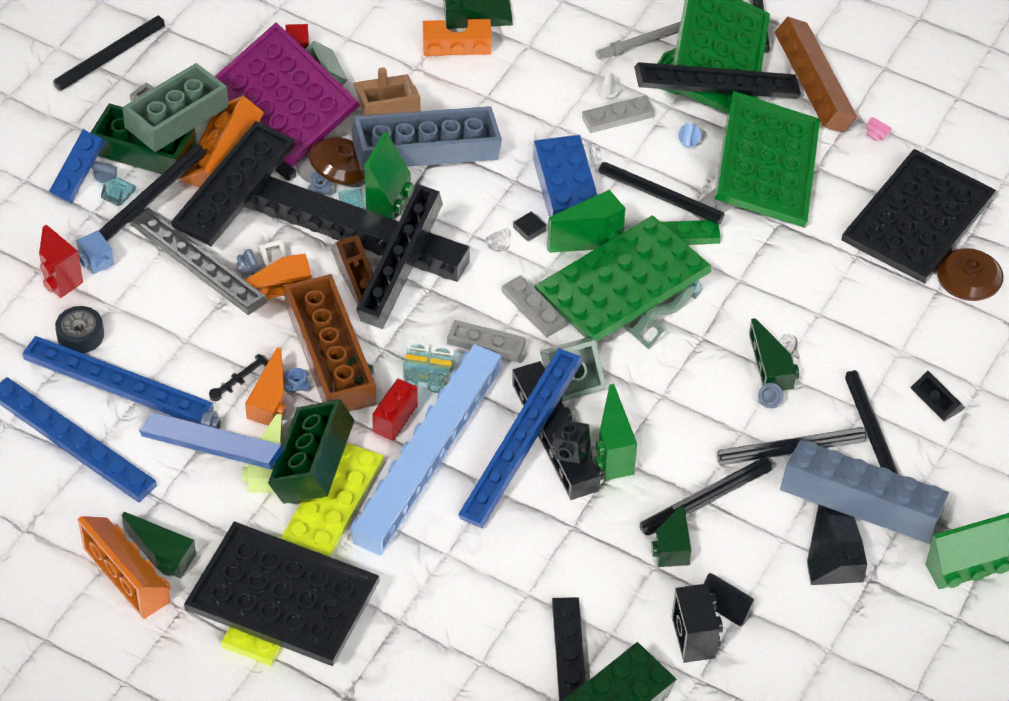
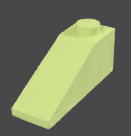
M276 414L260 439L282 445V414ZM251 464L243 467L242 479L243 482L248 484V493H275L268 484L274 466L271 470Z

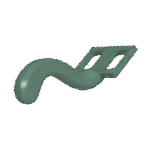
M689 285L679 291L671 302L658 304L643 313L641 319L633 328L628 324H625L623 327L647 349H650L665 331L657 324V317L659 315H669L681 309L691 298L694 288ZM649 325H652L657 329L658 333L648 343L642 338V333Z

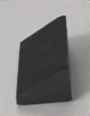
M928 370L910 387L944 422L965 409L964 405Z
M709 572L704 584L707 583L709 592L715 595L717 605L715 612L742 627L753 613L754 598Z

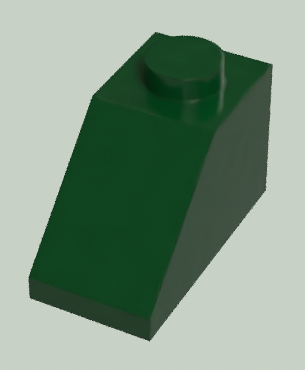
M679 507L656 530L655 541H651L652 557L657 558L658 567L690 565L692 550L685 507Z

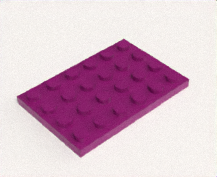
M277 22L214 76L227 86L228 101L245 96L264 112L260 119L261 124L295 140V147L284 159L291 166H294L303 158L315 142L323 140L361 106Z

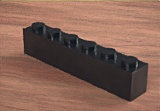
M420 184L416 185L356 308L361 322L380 329L384 328L443 206L440 191Z
M541 361L512 369V386L522 406L526 403L545 371ZM561 397L538 437L570 500H574L599 492L600 480L603 479L600 467L594 465L592 461L591 450L588 454L584 455L580 463L555 459L554 448L551 446L552 436L555 432L557 433L564 420L572 421L571 411L568 407H564Z

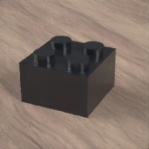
M707 583L675 588L671 618L683 663L714 659L717 647L721 646L719 633L723 632L722 619L720 616H716V598L714 593L709 592Z

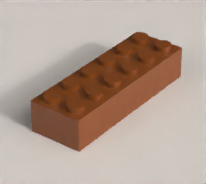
M332 274L284 285L285 306L321 401L327 402L341 399L348 411L376 405V384ZM351 357L355 358L356 364L353 363L352 366L347 365ZM354 376L358 378L362 376L363 383L359 384L355 382Z

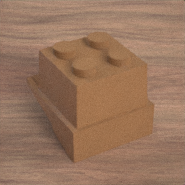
M380 67L378 69V79L353 82L363 116L421 111L420 94L408 74L387 77V69Z

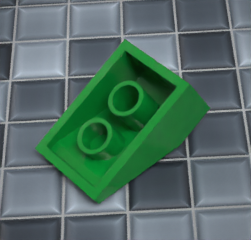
M383 132L364 165L366 210L395 219L397 213L400 214L402 212L406 197L411 196L413 184L411 183V173L388 133Z
M609 189L549 217L548 252L585 251L598 248L624 232L626 208Z
M609 384L599 431V441L595 443L598 456L594 457L595 465L600 467L604 481L634 475L637 442L615 384Z

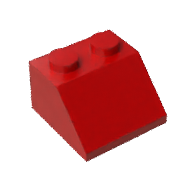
M47 224L42 227L39 248L40 269L44 277L43 285L50 293L54 292L59 298H62L84 283L77 249Z

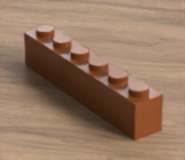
M787 16L774 33L823 127L844 133L857 118V115L808 23Z

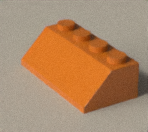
M245 96L228 101V108L211 117L198 142L205 149V156L184 173L179 180L200 187L254 122L261 123L260 119L264 112Z
M81 516L78 518L83 549L143 619L170 603L169 591L171 587L168 581L163 576L159 577L155 573V568L149 559L144 560L140 556V551L133 541H127L122 528L118 524L114 525L107 517Z

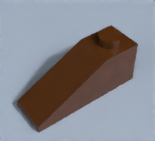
M358 235L335 242L331 251L345 283L356 303L359 304L373 276V271Z

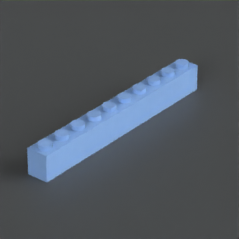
M476 344L473 345L469 352L464 353L459 368L452 371L449 383L446 387L440 389L434 406L430 405L428 407L422 424H417L410 442H405L400 457L397 461L394 460L391 463L385 480L381 479L379 481L375 495L372 499L368 498L364 505L363 513L352 522L350 532H352L354 545L379 556L382 555L501 371L500 354Z

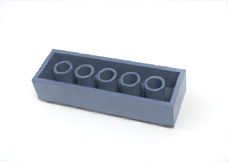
M491 106L354 116L351 135L360 170H365L364 165L383 132L388 133L407 167L497 160L502 143Z
M803 440L799 441L787 462L780 486V491L930 544L941 520L949 495L948 491L942 490L938 486L919 482L913 477L902 476L887 468H880L868 464L862 459H854L843 455L839 451L829 450L818 446L814 442Z

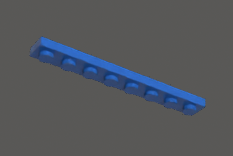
M34 336L22 353L23 359L178 419L201 424L203 414L205 412L210 413L214 409L213 403L38 336Z
M558 348L458 514L460 520L483 529L583 362L581 356Z
M9 377L0 382V406L132 499L140 503L157 487L155 479Z

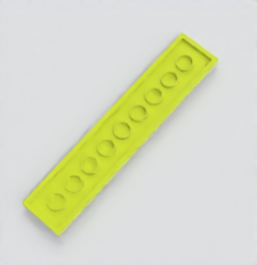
M347 443L328 497L301 501L281 539L332 557L384 463V456ZM229 627L221 641L222 648L269 666L273 664L281 649L278 645Z

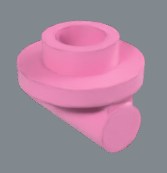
M871 117L865 126L867 136L874 141L879 139L884 141L892 130L890 126L874 117Z

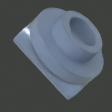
M95 161L91 167L93 177L99 183H109L117 177V167L112 164Z
M251 249L245 250L243 255L239 254L236 257L238 260L236 266L244 275L248 273L252 276L255 274V271L260 269V265Z

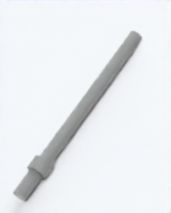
M681 21L622 42L620 40L612 42L610 46L596 50V58L601 59L612 54L616 56L624 53V50L678 32Z

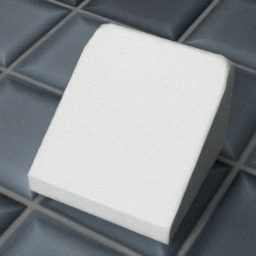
M283 239L258 246V251L265 267L281 257H287Z

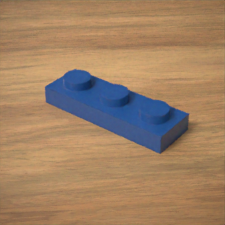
M83 129L49 192L72 204L106 141Z

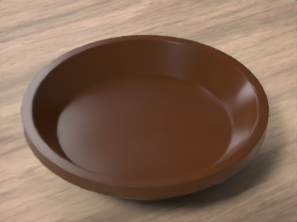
M342 137L324 138L312 145L309 152V160L312 167L322 177L342 185H356L365 181V170H360L353 141Z
M961 248L951 251L937 268V279L943 289L952 296L967 301H981L994 296L1000 290L1003 283V271L1000 264L989 254L977 249Z

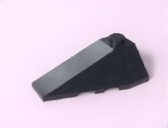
M818 504L806 563L810 585L864 582L867 560L855 517Z

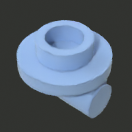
M685 123L680 128L678 137L682 146L692 147L700 142L702 132L696 124Z

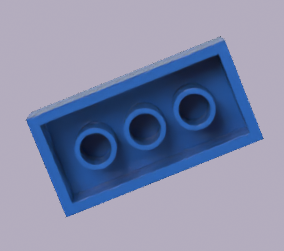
M580 134L534 140L533 161L549 217L598 195Z

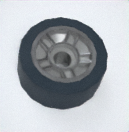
M73 306L68 308L58 316L55 322L57 341L64 347L80 353H88L95 350L103 341L104 327L102 318L91 307Z

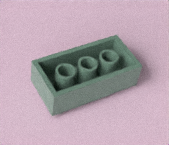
M196 62L123 106L125 128L156 152L228 108L227 86Z

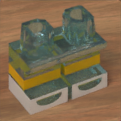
M408 340L406 358L403 362V379L417 386V388L419 382L428 383L427 386L430 392L439 393L440 389L449 383V378L455 365V348L433 344L430 355V344Z

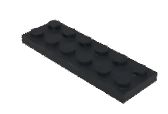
M255 121L171 221L172 227L212 247L295 147V140Z

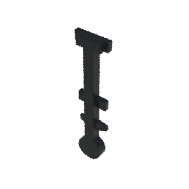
M257 354L255 356L256 361L238 374L233 373L229 381L221 383V387L211 389L209 391L210 400L216 402L222 399L224 392L232 393V386L236 383L244 384L243 378L260 365L266 367L268 360L261 354Z

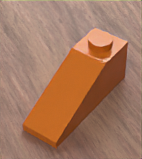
M306 253L281 257L245 281L264 294L267 299L284 296V285L312 279Z
M278 347L245 402L246 419L267 426L270 425L276 414H282L283 419L287 411L284 399L282 349Z

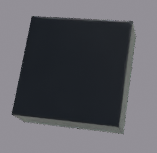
M532 211L513 222V228L526 241L532 240L547 230V225Z

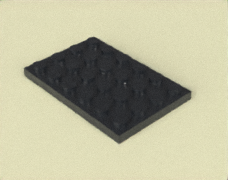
M913 149L843 232L841 241L925 284L992 201L997 190Z
M233 521L185 601L184 607L189 612L333 667L379 584L380 576Z

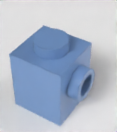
M98 230L76 240L80 263L84 268L88 267L92 274L106 270L114 265L112 248Z

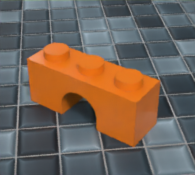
M469 19L467 29L458 33L449 31L445 26V20L423 21L424 56L491 54L492 36L490 19Z

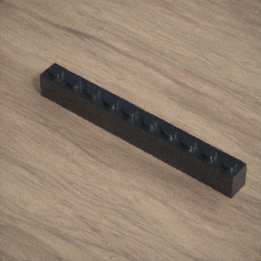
M272 176L266 180L245 206L248 209L259 211L270 217H275L290 224L309 229L312 232L329 236L334 240H343L358 235L365 250L380 256L383 255L399 222ZM430 232L413 267L436 274L444 279L458 282L470 262V246Z

